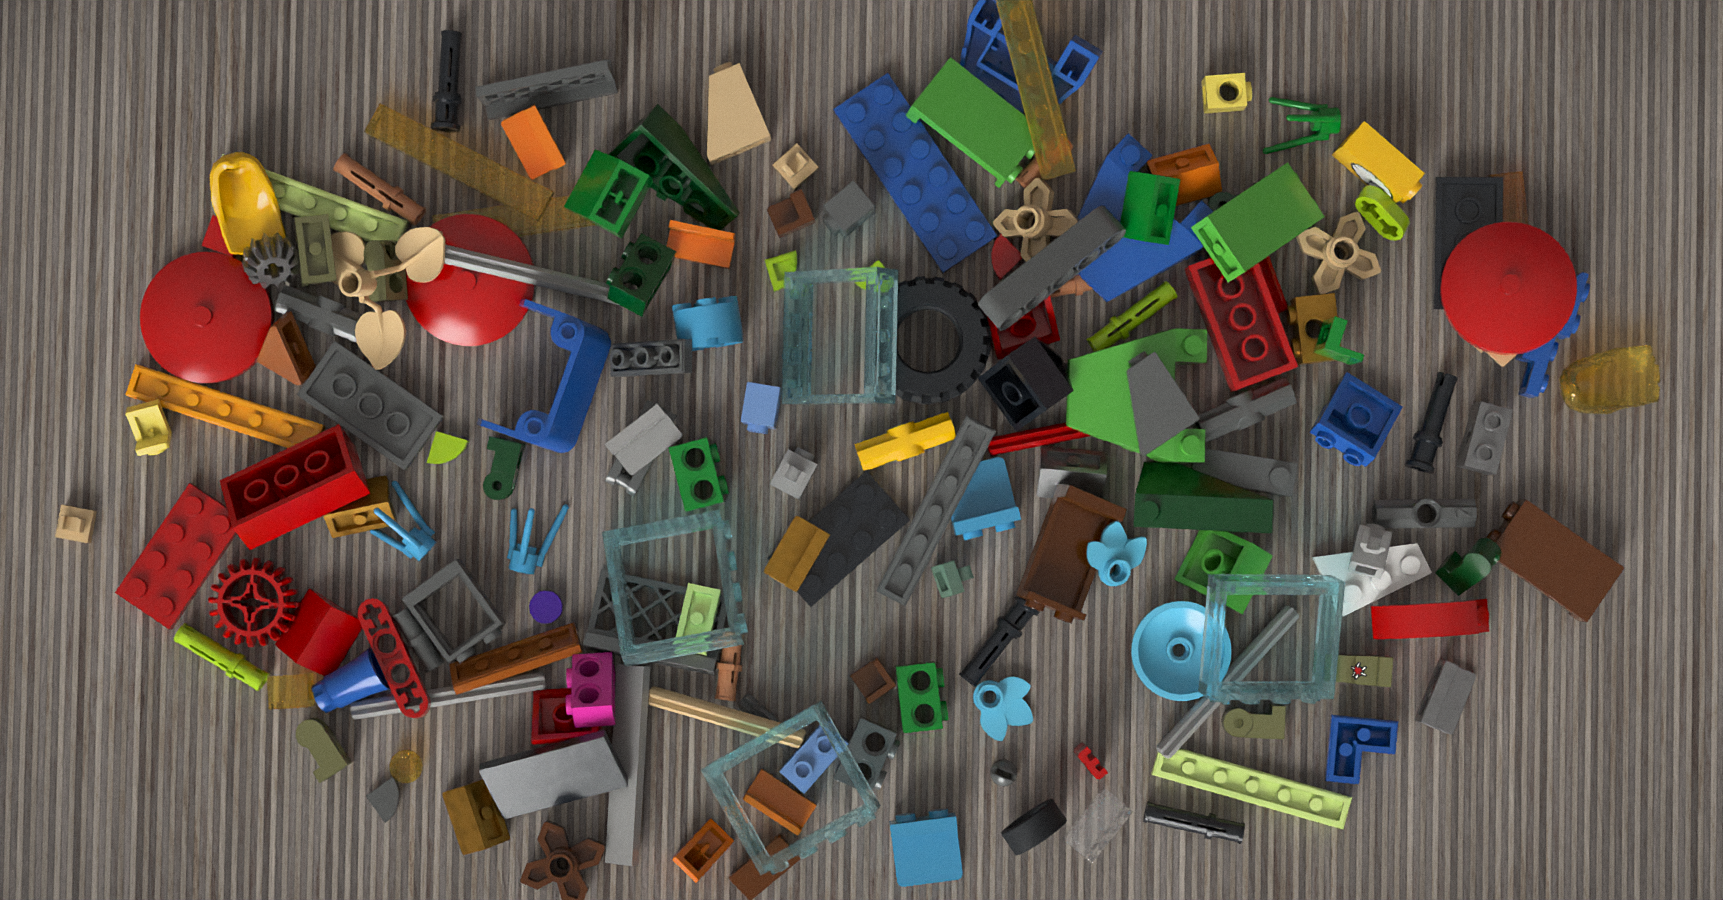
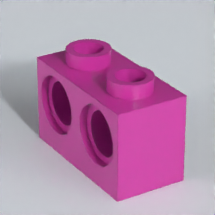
M612 652L573 654L572 668L566 669L567 687L572 688V694L566 695L567 715H573L575 728L615 725L616 671Z

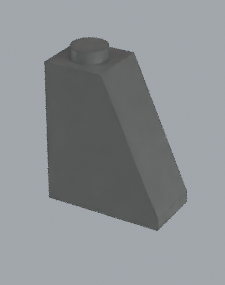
M1145 351L1129 361L1131 368L1126 371L1138 448L1142 457L1200 419L1158 355L1153 352L1148 356Z

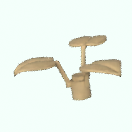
M419 227L404 233L395 246L396 256L403 263L377 271H368L361 267L365 263L363 256L365 244L360 236L347 231L331 235L336 281H333V283L339 286L344 295L359 297L360 303H365L375 310V312L364 313L359 318L355 328L357 344L375 370L386 367L398 356L406 337L405 324L401 315L394 310L382 312V307L369 299V296L373 294L377 287L376 278L406 269L409 278L415 282L426 283L435 279L442 271L445 262V237L441 231L435 228Z

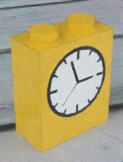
M1365 121L1356 127L1332 154L1335 159L1365 185L1381 188L1395 203L1400 201L1404 204L1423 186L1419 180L1425 173Z

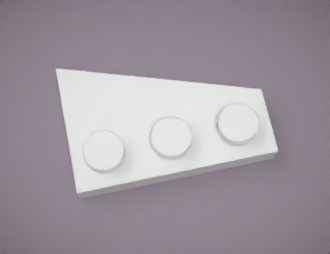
M1418 543L1390 546L1381 579L1348 572L1352 552L1312 557L1341 616L1350 614L1432 573Z

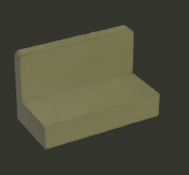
M328 214L295 217L293 226L296 249L299 254L300 263H298L301 287H308L309 284L336 281Z

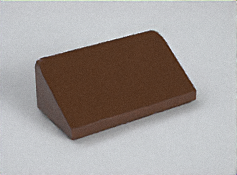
M779 833L731 873L728 878L748 900H752L801 858Z

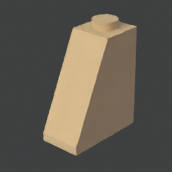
M727 62L713 69L714 74L709 76L707 157L711 166L771 141L770 133L740 63L732 65V62Z

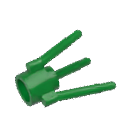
M1270 97L1268 99L1269 103L1311 111L1310 114H1289L1286 116V119L1288 121L1310 122L1311 131H1317V133L1266 147L1263 149V153L1269 154L1314 141L1329 140L1330 134H1338L1340 132L1341 114L1339 108H1328V104H1312Z

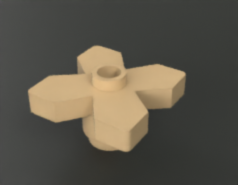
M1035 178L1024 189L1023 206L1018 210L1005 209L993 221V225L1004 237H1023L1020 256L1026 262L1050 244V236L1059 237L1080 221L1069 209L1052 210L1054 191L1040 178Z
M1359 212L1340 217L1333 236L1317 227L1305 230L1296 236L1302 254L1322 260L1312 276V281L1318 295L1339 289L1344 271L1360 280L1381 272L1376 255L1359 249L1357 244L1366 230ZM1335 248L1342 251V259L1336 257L1334 253Z

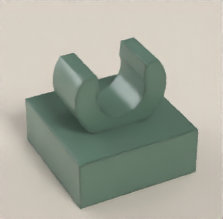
M954 560L931 567L941 599L965 592L962 581L974 578L970 565L957 569Z

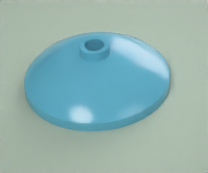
M1188 601L1165 603L1151 610L1138 624L1131 644L1132 663L1140 680L1155 694L1175 701L1194 700L1210 693L1225 677L1231 661L1229 634L1222 621L1212 611L1202 605ZM1176 644L1184 646V653L1181 656H1175L1173 653V647Z

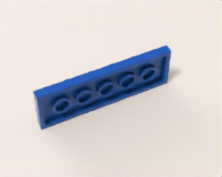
M887 73L834 108L833 111L943 274L997 238V234L921 121L918 120L915 124L905 116L911 106Z

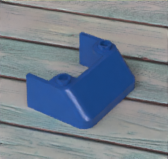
M522 299L519 306L554 318L550 328L551 339L557 346L571 351L549 414L538 410H528L518 418L514 430L478 418L477 425L557 453H565L570 451L577 443L611 347V340L608 333L600 327L544 305Z

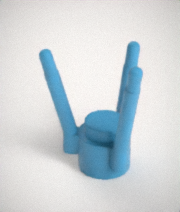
M392 481V487L421 530L419 531L414 527L408 533L382 510L375 508L374 513L404 538L402 540L404 544L377 529L370 530V533L402 551L408 558L414 557L420 561L437 543L431 537L435 532L425 523L398 482Z
M567 504L562 506L538 554H536L537 547L529 545L535 510L533 508L528 510L522 542L517 544V509H511L509 551L507 559H510L509 569L521 573L534 574L536 566H543L544 557L569 509Z

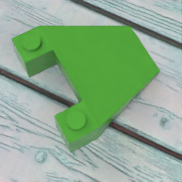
M1182 328L1164 330L1069 359L1067 372L1074 391L1067 395L1066 426L1140 454L1126 371L1131 368L1129 361L1144 351L1148 356L1155 352L1175 381V364L1196 365L1207 363V330ZM1185 429L1146 456L1157 462L1204 463L1205 429Z

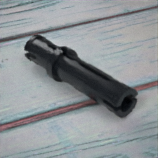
M1148 801L1144 811V823L1148 822L1202 834L1204 839L1209 840L1215 837L1239 844L1243 840L1245 823L1216 818V814L1209 813L1207 816L1153 804Z

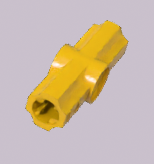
M946 412L917 423L912 421L887 430V433L854 445L863 471L894 460L899 462L925 453L926 449L954 440L956 433L949 413Z

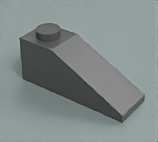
M1205 449V462L1192 463L1191 469L1246 490L1292 497L1298 464Z

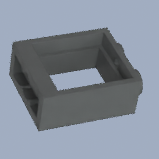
M455 559L402 598L448 663L457 659L460 664L476 653L473 649L475 645L482 640L488 644L503 633L500 627L506 624L461 559ZM460 576L492 622L454 649L421 603Z

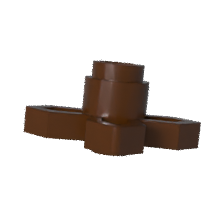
M547 820L544 822L537 838L547 857L528 862L520 882L536 890L551 882H556L562 900H584L589 886L580 870L599 865L606 845L588 837L570 847L565 827ZM560 857L565 858L569 862L570 866L564 869L559 866L558 860Z

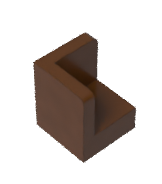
M802 189L789 194L790 198L767 208L779 239L815 223V218Z
M875 657L850 675L868 704H871L896 686V683L878 657Z

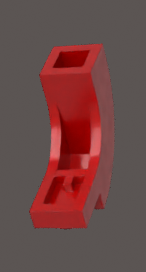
M1487 599L1371 606L1373 639L1446 637L1490 632Z

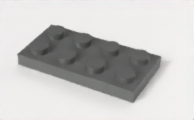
M337 341L333 342L297 393L300 398L406 471L444 418L442 414L380 371L375 370L373 366Z

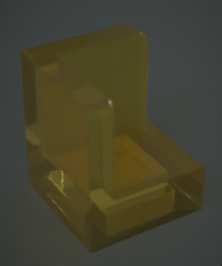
M313 673L269 676L267 678L268 709L315 706V699L311 689L314 684Z

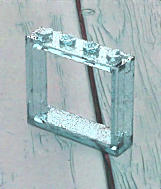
M864 267L785 272L782 404L799 406L895 404L898 303L897 269ZM866 282L864 394L811 395L813 284Z
M720 510L602 532L621 658L626 667L744 645L742 633L748 632L745 613L739 614L737 602L743 601L740 582H733L732 571L738 570L734 550L728 551L726 541L732 539L729 519L723 520ZM713 529L729 628L636 645L621 546Z
M1208 574L1198 692L1209 698L1210 702H1220L1223 705L1229 704L1230 700H1240L1245 704H1260L1261 700H1271V702L1277 704H1290L1291 699H1301L1302 702L1315 704L1320 699H1334L1345 582L1332 575ZM1227 595H1320L1312 681L1219 682Z
M822 701L815 703L701 769L760 875L769 871L772 875L783 871L790 866L788 860L799 855L801 860L819 850L816 846L817 844L828 839L830 844L848 834L845 829L855 823L859 827L866 825L869 821L876 818L874 813L881 806ZM817 720L864 804L769 856L723 773Z

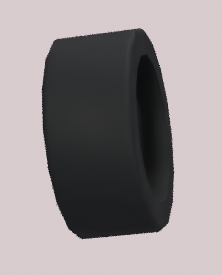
M1049 799L1021 815L1009 824L1001 834L1014 854L1020 855L1049 838L1067 820L1054 800Z

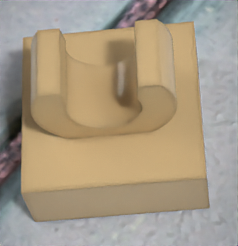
M798 143L772 164L794 191L819 169Z
M61 505L55 537L91 543L97 511Z

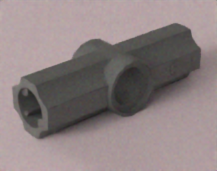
M284 285L277 298L275 311L281 314L292 311L294 318L307 323L308 327L334 337L339 335L357 343L355 328L363 314L347 309L346 305L320 295L315 297L302 290Z
M1285 377L1266 384L1255 391L1251 389L1225 400V404L1199 414L1200 419L1195 423L1197 429H1205V442L1224 436L1235 429L1239 431L1263 421L1265 416L1297 402L1294 391Z
M1475 499L1373 500V524L1384 528L1475 527L1477 519ZM1422 504L1427 505L1431 510V518L1426 523L1421 522L1417 517V510Z

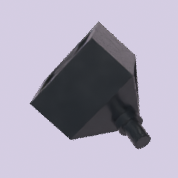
M1035 336L1008 354L978 378L1015 431L1021 429L1074 391L1067 372L1068 364L1064 363L1061 356L1049 345Z

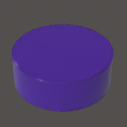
M540 591L530 600L529 611L537 622L544 624L552 623L561 616L563 602L560 596L553 591Z

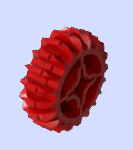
M253 558L250 567L247 559H241L239 562L240 570L234 564L227 566L231 576L225 573L218 574L217 577L224 584H212L211 589L219 594L218 597H209L208 602L217 603L218 609L209 611L210 616L220 615L221 617L214 626L216 628L227 626L223 637L230 638L236 633L234 643L237 645L242 644L246 637L248 647H255L257 638L261 646H266L269 642L268 635L274 641L280 640L281 637L277 628L283 632L290 630L289 625L284 620H296L297 616L290 613L289 609L298 608L300 603L296 601L290 602V596L297 595L299 592L298 589L288 590L286 587L294 581L292 577L280 579L285 571L283 567H278L272 572L274 562L271 560H267L262 567L261 559ZM250 575V583H247L245 592L241 596H230L234 586L241 579ZM261 577L267 579L274 586L278 599L266 595L263 587L264 583H261ZM255 598L260 600V602H268L269 604L253 607L248 605V603H240V601ZM230 606L242 610L244 622H247V628L236 621ZM267 609H278L272 622L258 630V622H261L264 611Z

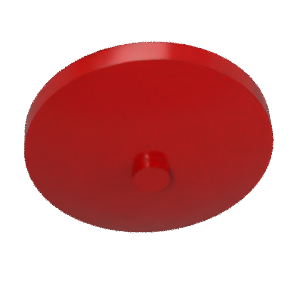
M460 214L441 219L429 226L443 233L445 245L534 266L531 254L522 239L510 227L494 218L478 214ZM444 264L440 274L432 281L426 283L413 281L406 272L408 295L406 302L415 319L425 330L438 339L461 346L488 344L513 331L529 311V309L519 306L522 299L533 301L536 285L449 264Z
M1499 222L1475 230L1462 239L1454 248L1443 269L1440 296L1448 321L1465 341L1489 353L1517 355L1542 347L1562 330L1575 306L1577 279L1568 254L1559 242L1548 233L1529 224Z
M216 252L191 253L168 263L151 280L143 296L140 309L142 336L153 358L171 374L187 381L202 384L229 381L252 368L257 363L268 331L274 324L273 303L268 289H264L260 283H252L247 273L244 272L240 260Z

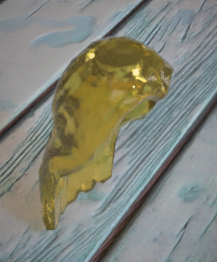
M1651 345L1614 348L1590 357L1581 358L1569 364L1563 369L1558 380L1560 395L1567 407L1579 413L1611 414L1621 409L1658 402L1660 398V387L1658 386L1660 383L1659 365L1655 364L1656 359L1651 354L1653 351Z

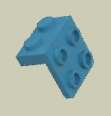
M1001 457L980 461L951 517L955 536L963 534L964 540L983 536L982 529L995 526L996 532L1016 528L1014 521L1021 520L1019 508L1015 504L1006 464Z
M936 809L928 811L929 816L916 817L915 813L896 815V820L889 821L897 883L900 886L906 887L959 880L962 877L963 871L955 812L949 813L948 809Z

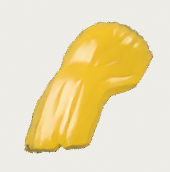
M234 152L223 155L213 163L210 172L211 202L229 253L243 255L244 248L251 246V238L261 240L263 233L268 237H273L278 232L282 239L286 238L273 186L260 161L251 154Z

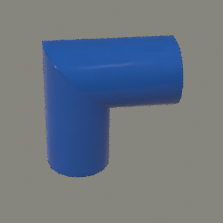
M1331 714L1325 781L1359 784L1362 751L1385 754L1396 753L1398 721Z

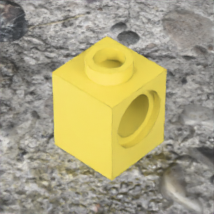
M1245 73L1205 76L1201 81L1204 114L1243 111L1247 107V102L1252 101L1251 82L1245 81ZM1224 85L1232 87L1236 93L1235 99L1232 101L1224 100L1219 93L1220 87Z

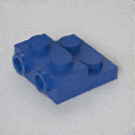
M1346 372L1339 381L1328 403L1321 410L1310 433L1316 436L1315 441L1320 446L1327 449L1334 447L1344 453L1343 458L1347 463L1353 466H1360L1362 464L1366 467L1376 458L1403 406Z

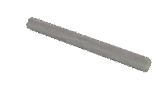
M445 245L444 264L616 304L607 299L610 286L606 285V283Z
M1287 605L1280 610L1229 666L1220 684L1210 693L1202 696L1156 747L1162 756L1167 759L1171 758L1297 621L1299 614L1292 607Z
M541 671L511 676L456 695L453 686L429 689L427 692L431 700V707L542 690L546 688L547 681L545 673ZM412 692L408 693L411 702L407 704V709H420L419 704L423 702V699L415 698ZM393 695L355 701L350 705L351 715L355 720L401 712Z

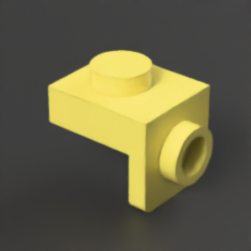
M159 399L126 408L125 414L137 441L135 451L138 456L144 454L157 455L169 448L172 432Z

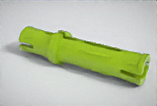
M1164 281L1163 284L1140 299L1118 317L1112 316L1106 326L1086 339L1088 344L1095 352L1109 348L1120 339H1127L1130 336L1129 332L1152 317L1173 299L1178 298L1176 291L1169 282ZM1154 300H1156V302H1155L1154 304H1152L1150 307H1148L1147 309H1145V310H1144L1143 312H1141L1139 315L1135 316L1139 311H1141L1143 308H1145V307H1146L1147 305H1149L1151 302H1153ZM1127 320H1129V322H1128L1127 324H1125L1123 327H1121L1120 329H1118L1117 331H1115L1112 335H1110V336L1108 337V334H1110V333H1111L1112 331H1114L1116 328H1118L1119 326H1121L1124 322H1126Z
M184 623L183 626L181 625L173 640L176 643L218 666L226 672L225 675L229 678L235 677L258 692L269 678L270 673L246 660L245 655L242 653L236 654L187 623Z

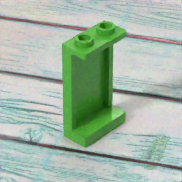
M951 57L905 115L915 124L921 118L997 178L994 185L998 188L1001 187L1005 180L1011 184L1023 169L1018 165L1024 156L1030 160L1042 145L1037 139L1044 132L1043 129Z
M1287 162L1196 223L1191 229L1229 283L1325 216L1319 209L1316 201L1312 199L1301 183L1299 176Z

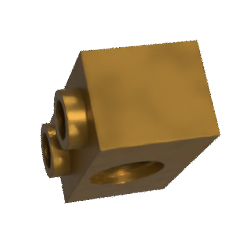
M1335 293L1291 299V306H1287L1286 315L1288 325H1293L1295 338L1290 339V347L1294 357L1297 358L1298 365L1337 361L1313 353L1318 338L1309 337L1305 331L1308 321H1315L1321 329L1323 321L1334 316L1338 317Z

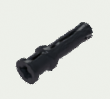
M444 30L441 31L438 92H435L432 97V101L435 103L434 122L431 123V130L455 133L460 132L461 127L457 122L458 106L462 104L461 95L458 94L462 33ZM449 51L451 52L450 77L448 76Z
M1437 372L1421 430L1414 433L1413 439L1415 444L1410 459L1405 462V466L1429 474H1433L1435 471L1433 462L1438 447H1442L1443 444L1440 433L1455 384L1458 380V377L1445 373L1444 376L1443 372Z
M1014 597L1015 602L1005 615L997 618V628L979 648L963 671L959 673L962 678L974 687L977 686V683L1011 640L1022 636L1021 630L1032 616H1037L1040 613L1038 610L1025 606L1026 600L1024 598Z

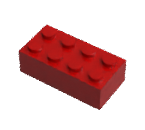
M1212 258L1192 264L1184 269L1230 392L1298 367L1259 263L1229 283Z
M340 424L220 480L232 529L249 550L370 494L356 446Z

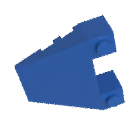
M978 0L968 18L960 65L1037 124L1084 84L1103 51L1079 36L1074 35L1057 62L1003 29L1019 0Z
M1129 133L1099 165L1077 216L1079 220L1097 207L1104 205L1120 222L1128 174L1130 171L1139 172L1153 156ZM1201 200L1181 223L1173 219L1169 245L1122 238L1107 252L1078 273V275L1106 302H1109L1148 279L1196 255L1204 246L1191 227L1214 211Z

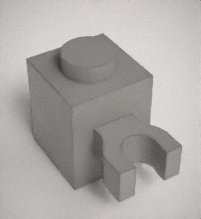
M799 447L796 448L795 452L788 449L770 485L800 500L818 464L812 462L815 456Z
M1377 524L1359 525L1348 572L1381 579L1393 532L1385 531L1384 527Z

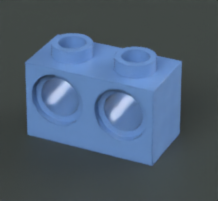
M747 382L741 422L748 425V431L768 434L769 428L776 429L782 394L780 387Z
M824 719L804 741L803 745L780 768L779 772L805 794L845 749L849 741Z

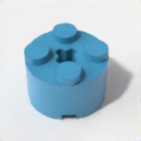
M737 296L719 298L718 303L716 302V297L699 299L693 304L694 307H692L691 303L672 305L677 339H692V351L744 342Z

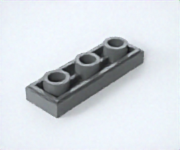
M692 339L611 344L610 377L692 373Z

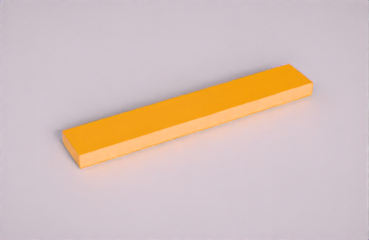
M135 364L125 394L144 402L159 399L163 408L286 448L323 432L325 428L323 424Z

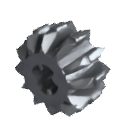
M278 232L273 237H268L263 233L261 240L251 238V246L244 248L242 265L244 272L247 273L253 284L260 283L264 289L270 284H274L279 288L280 282L291 283V275L298 274L299 254L289 237L282 239Z

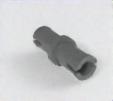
M408 607L392 616L408 641L405 643L408 649H413L426 673L444 663V660L440 657L429 639L428 634Z

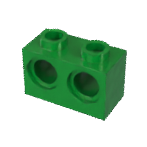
M706 437L668 448L685 512L725 502L724 495L729 494L725 475L718 476L715 463L721 462L716 443L710 444L709 438ZM693 449H701L705 454L704 463L697 468L691 467L687 462V455ZM704 480L709 481L714 489L712 496L706 500L698 498L695 493L696 485Z
M935 661L896 665L903 733L943 729L942 721L948 720L946 701H940L938 689L945 687L943 669L936 668ZM917 671H924L930 676V683L924 689H916L911 684V677ZM921 704H928L934 710V715L928 722H920L915 717V710Z

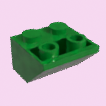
M595 149L567 199L564 208L622 239L650 189L653 180L650 175L630 164Z

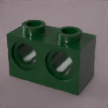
M641 233L635 243L630 241L621 257L625 261L620 269L614 267L606 281V285L610 286L607 299L642 317L671 269L676 251ZM640 258H649L653 263H643ZM624 284H635L638 289H629Z

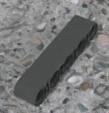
M1104 205L1097 207L988 291L981 298L978 306L1000 331L1007 329L1117 244L1125 235L1126 229Z

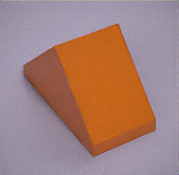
M710 818L674 855L672 860L697 883L734 840Z

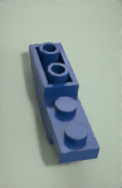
M1584 272L1576 274V302L1572 314L1562 330L1542 347L1516 355L1515 360L1527 363L1518 395L1535 398L1539 396V393H1544L1549 381V374H1546V369L1549 361L1552 362L1558 351L1559 344L1555 342V339L1569 338L1571 333L1575 334L1578 329L1581 316L1577 312L1580 302H1585L1589 293L1590 284L1586 283L1589 274Z

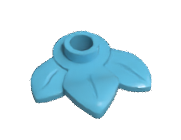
M1113 521L1103 530L1100 542H1088L1087 560L1093 568L1098 570L1099 578L1104 584L1108 586L1122 585L1128 580L1131 569L1142 562L1146 551L1147 539L1144 536L1128 539L1122 525L1118 521ZM1115 565V571L1110 574L1111 568Z
M1012 676L1000 682L992 680L983 681L975 688L973 701L981 711L980 725L993 739L1003 741L1007 732V725L1023 726L1033 722L1031 709L1026 701L1022 699L1031 687L1025 680ZM990 690L995 693L996 698L992 703L984 701L983 695L986 691Z

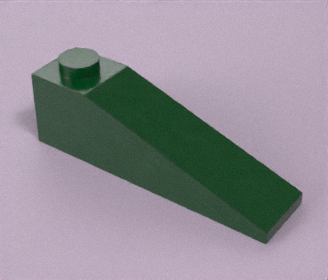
M658 104L608 154L650 175L653 180L650 188L657 191L656 196L664 201L669 198L683 206L686 214L712 229L722 230L740 213L684 129Z
M1143 463L1135 492L1133 527L1273 534V499L1227 483L1179 463Z

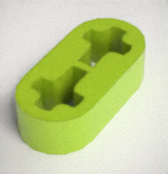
M1371 185L1362 188L1355 202L1358 212L1384 238L1393 241L1403 238L1410 224L1409 218L1404 211L1381 188Z

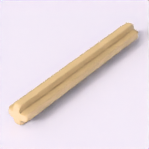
M653 686L649 690L648 705L794 748H800L805 741L806 731L804 729Z

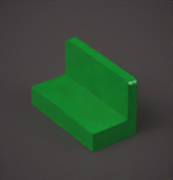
M1135 171L1129 172L1120 224L1126 229L1123 238L1169 245L1180 179Z
M1334 316L1323 321L1313 353L1349 365L1362 362L1364 354L1340 346L1348 320Z

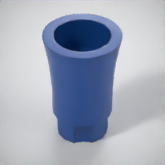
M368 648L349 663L325 675L324 679L313 684L311 689L320 709L328 713L337 707L343 708L369 695L389 690L390 687L372 648Z

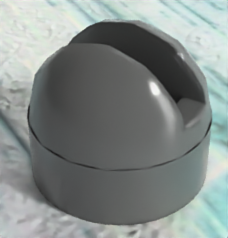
M1001 759L992 765L990 775L995 784L1005 787L1011 785L1016 780L1017 769L1011 761ZM997 768L1012 773L1011 779L995 774Z

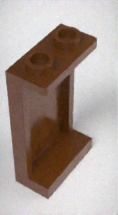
M1058 484L1016 596L1026 599L1024 605L1043 612L1046 607L1055 611L1053 617L1070 624H1072L1073 619L1084 621L1087 614L1082 613L1081 610L1097 570L1087 560L1088 542H1100L1103 530L1113 521L1123 522L1127 509L1074 486Z
M1518 500L1517 503L1512 501L1501 516L1505 520L1499 529H1492L1486 536V538L1496 542L1501 549L1502 554L1498 563L1569 611L1568 614L1576 620L1588 622L1624 570V567L1528 500Z

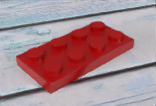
M189 483L115 593L167 629H173L237 535L232 529L227 507L193 483Z

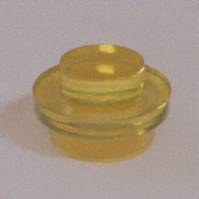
M412 750L399 751L390 761V773L398 782L411 783L417 780L423 771L422 759Z

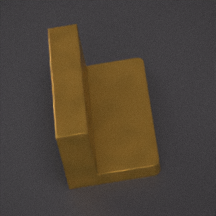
M386 475L366 479L370 494L323 515L332 538L389 527L374 513L375 508H379L397 522L390 500L389 480Z
M795 516L766 565L764 573L797 592L830 534L803 518Z
M483 779L442 793L463 855L486 850L510 840L505 821Z

